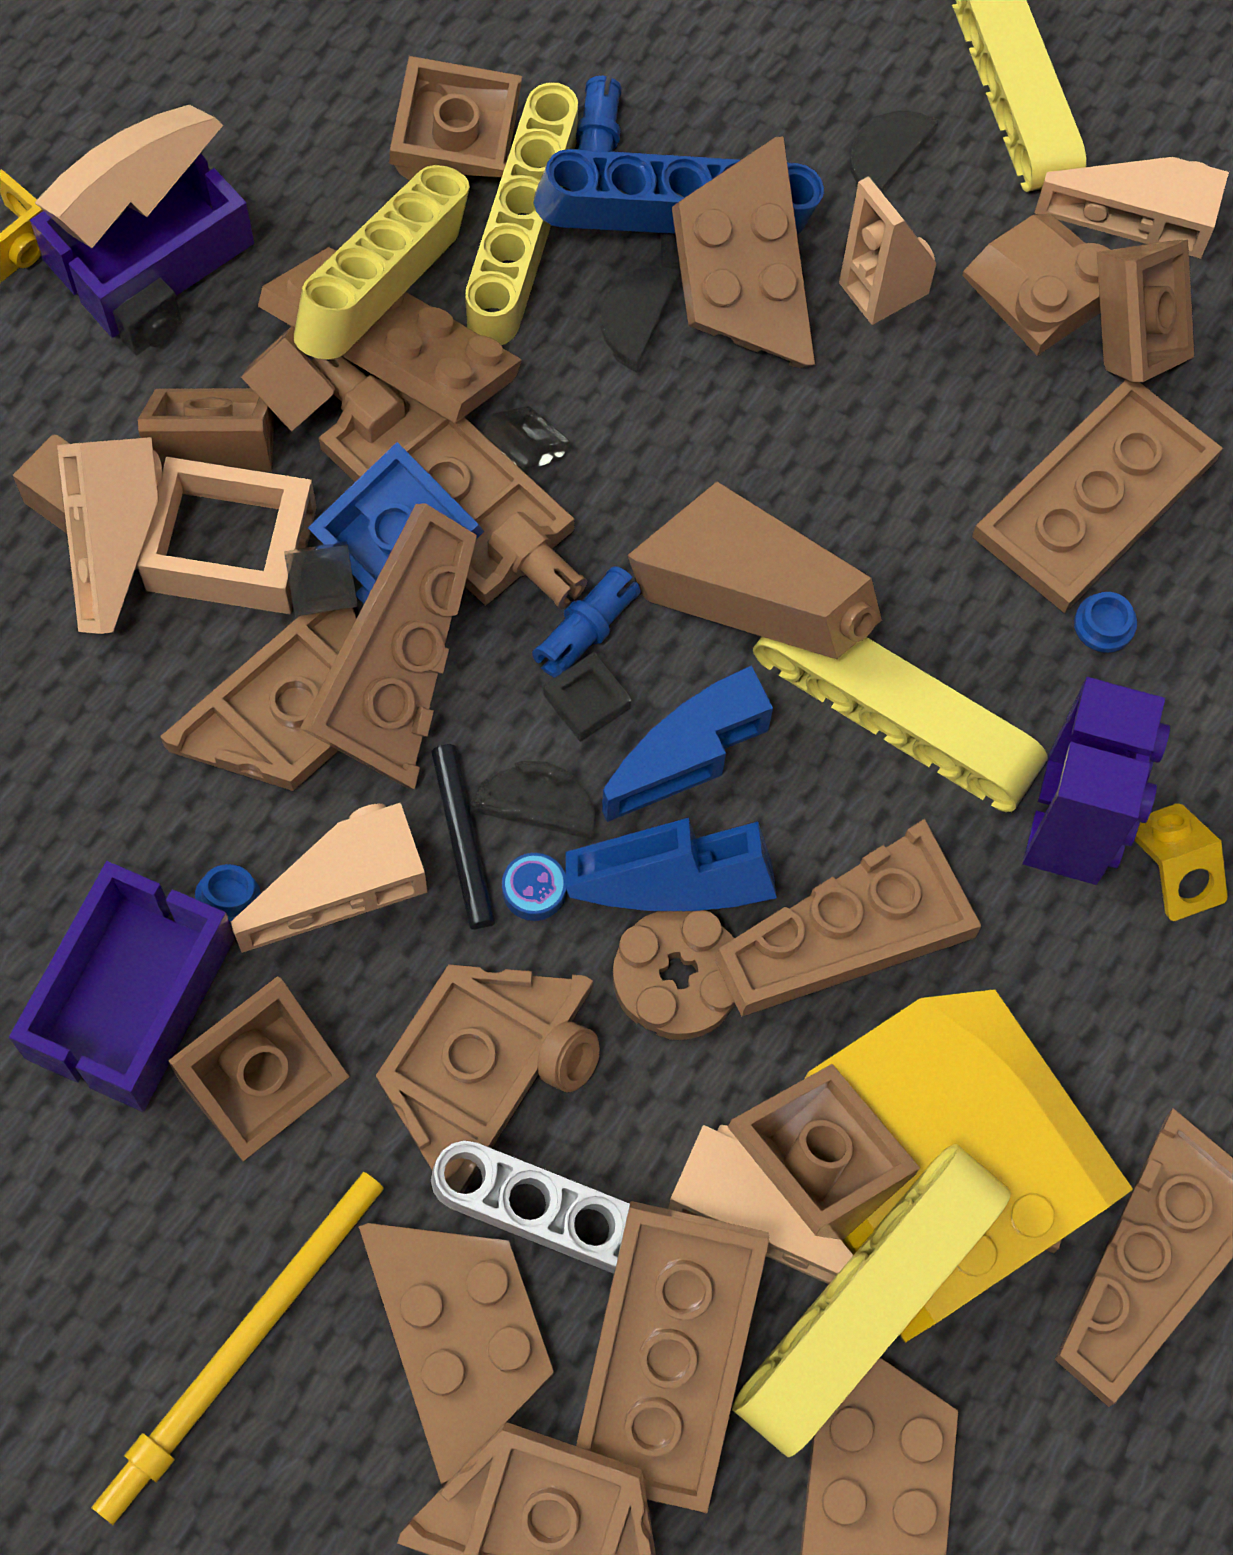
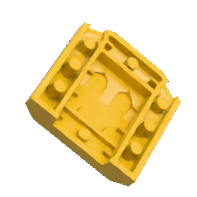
M995 989L920 998L810 1070L804 1078L806 1079L833 1064L920 1168L911 1180L844 1240H841L853 1255L938 1155L953 1144L960 1146L1011 1192L1010 1199L999 1217L899 1334L905 1343L968 1303L1133 1190Z

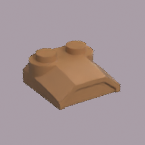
M409 56L390 147L389 164L395 165L398 172L408 180H411L423 168L433 165L447 166L456 169L463 175L502 177L511 149L522 76Z
M1051 214L1032 215L989 243L963 271L962 276L1036 355H1039L1101 313L1097 252L1110 249L1100 244L1083 242Z

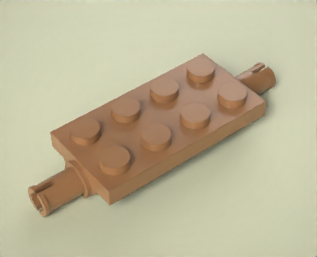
M342 356L330 359L329 361L313 358L311 362L334 386L335 391L333 395L342 402L341 409L343 411L337 423L319 437L321 450L356 482L398 442L484 530V533L476 539L465 587L485 606L516 579L524 575L552 599L559 609H564L571 604V601L566 597L567 594L574 600L580 596L587 585V579L583 575H579L553 550L557 544L574 531V518L465 417L454 423L385 381L378 379L376 376L369 375L367 377L351 361Z

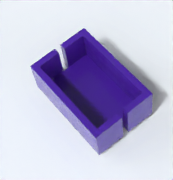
M201 153L148 217L127 206L93 248L67 233L44 211L30 219L43 261L73 295L78 293L81 304L111 338H114L254 244L247 203L215 168L209 171L208 162Z
M1086 677L1050 750L1038 798L1039 803L1050 806L1046 813L1036 810L1023 865L1094 885L1098 884L1108 867L1118 868L1125 845L1132 846L1140 822H1147L1155 800L1157 784L1148 782L1153 762L1159 764L1163 757L1170 733V725L1160 722L1165 702L1164 697Z
M106 861L9 1035V1039L24 1059L77 1083L82 1077L90 1089L144 1112L169 1065L168 1060L174 1056L236 938L226 912L173 889L166 898L159 883ZM170 912L172 913L175 922L170 919H167Z

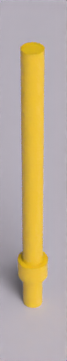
M365 1172L359 1176L149 1437L142 1433L126 1452L124 1457L129 1461L91 1507L110 1524H115L150 1479L157 1483L175 1459L170 1455L384 1190L377 1180Z

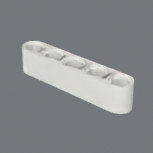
M461 1141L453 1143L445 1148L437 1158L431 1176L433 1192L438 1200L450 1209L614 1274L629 1203L476 1142ZM460 1158L469 1159L477 1164L482 1174L481 1187L475 1192L468 1194L457 1193L452 1190L447 1184L444 1175L447 1164ZM531 1184L540 1189L546 1202L545 1212L540 1218L527 1220L514 1213L510 1206L509 1197L510 1191L515 1186ZM592 1209L604 1215L609 1226L608 1238L604 1244L592 1246L579 1239L574 1228L575 1217L579 1211Z

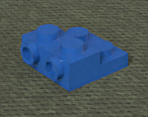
M398 442L308 527L323 543L315 552L316 555L340 579L350 571L363 585L355 593L363 604L367 600L416 504H428L476 534L477 538L484 533V530Z

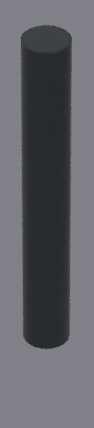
M452 744L440 745L435 747L431 753L469 927L471 930L493 926L495 924L457 749Z

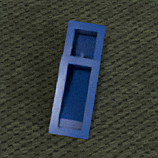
M752 665L715 682L682 703L648 732L623 760L603 789L602 812L607 822L722 776L726 756L724 749L768 732L773 707Z
M685 818L566 852L565 887L569 897L600 905L645 911H701L737 907L777 898L772 861L758 821L696 838L689 818Z

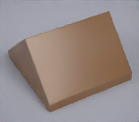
M1188 239L1097 252L1103 358L1106 371L1131 382H1144L1194 358Z
M251 388L155 389L138 418L140 438H152V447L160 458L162 471L166 457L253 471L272 472L274 412Z
M278 976L168 1060L180 1084L242 1161L250 1157L349 1078V1075L286 984Z
M833 1064L735 1117L728 1125L729 1130L815 1236L844 1240L911 1180L920 1169Z

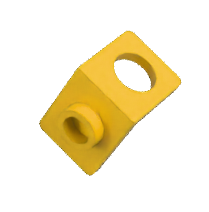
M2 169L0 170V194L4 205L19 218L0 233V283L18 268L30 267L41 256L30 219L43 212L35 204L37 199Z
M1174 804L1151 812L1146 823L1140 822L1134 841L1159 865L1165 914L1171 921L1188 917L1227 901L1221 840L1183 804ZM1196 869L1208 871V884L1199 895L1193 898H1182L1179 896V884L1186 874Z

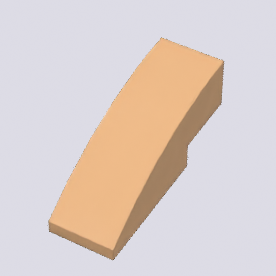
M191 105L154 115L120 131L91 149L63 172L36 200L35 204L67 233L93 248L127 206L148 217L223 125L215 117Z

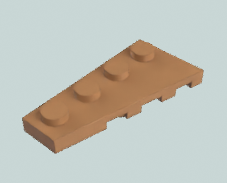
M426 503L414 506L300 728L406 788L415 789L420 767L415 766L422 736L428 737L434 710L429 708L437 675L444 672L449 651L448 648H445L451 618L454 615H458L477 538L476 534Z
M923 819L909 828L904 837L888 847L882 845L862 858L858 866L837 879L831 877L815 887L811 895L790 909L787 907L782 908L720 947L715 961L742 1017L974 939L981 928V924L926 820Z
M1172 1109L1167 1114L1055 1357V1360L1108 1407L1115 1404L1233 1258V1158L1175 1109Z

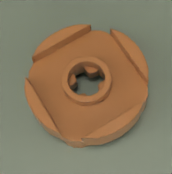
M705 910L658 911L639 920L622 935L613 965L614 991L625 1014L636 1024L640 1023L644 1028L656 1032V1035L673 1040L696 1038L719 1027L736 1004L715 959L718 949L733 940V936L721 926L719 919L714 914ZM680 958L683 965L694 966L696 973L689 976L687 988L677 989L673 980L663 981L661 979L660 972L668 969L669 960Z

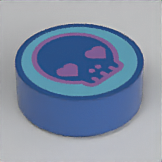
M528 853L517 857L507 866L502 878L503 899L509 910L516 916L530 921L544 920L558 912L565 901L567 892L565 872L561 865L552 857L541 853Z

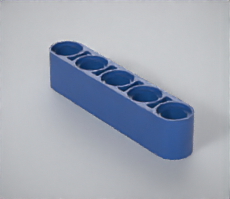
M577 149L560 150L553 154L547 162L536 189L533 203L536 212L542 220L557 227L675 233L672 207L740 160ZM787 163L798 235L802 232L823 198L824 186L821 178L813 169L798 163ZM560 186L566 187V188L570 189L571 191L565 190V189H563V188L560 187Z

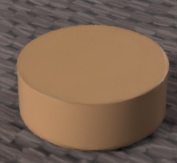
M571 1021L557 1025L548 1034L539 1052L537 1066L541 1080L564 1092H573L582 1087L592 1076L598 1063L599 1041L597 1035L592 1030Z

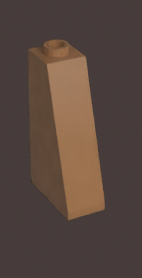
M719 482L714 483L627 555L636 581L639 584L640 593L649 602L830 658L838 659L855 643L865 639L872 632L873 628L882 621L871 577Z

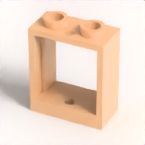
M166 457L162 471V480L157 487L158 503L135 569H139L146 591L291 614L311 532L308 527L313 523L316 512L312 480ZM182 494L279 509L264 571L166 556Z

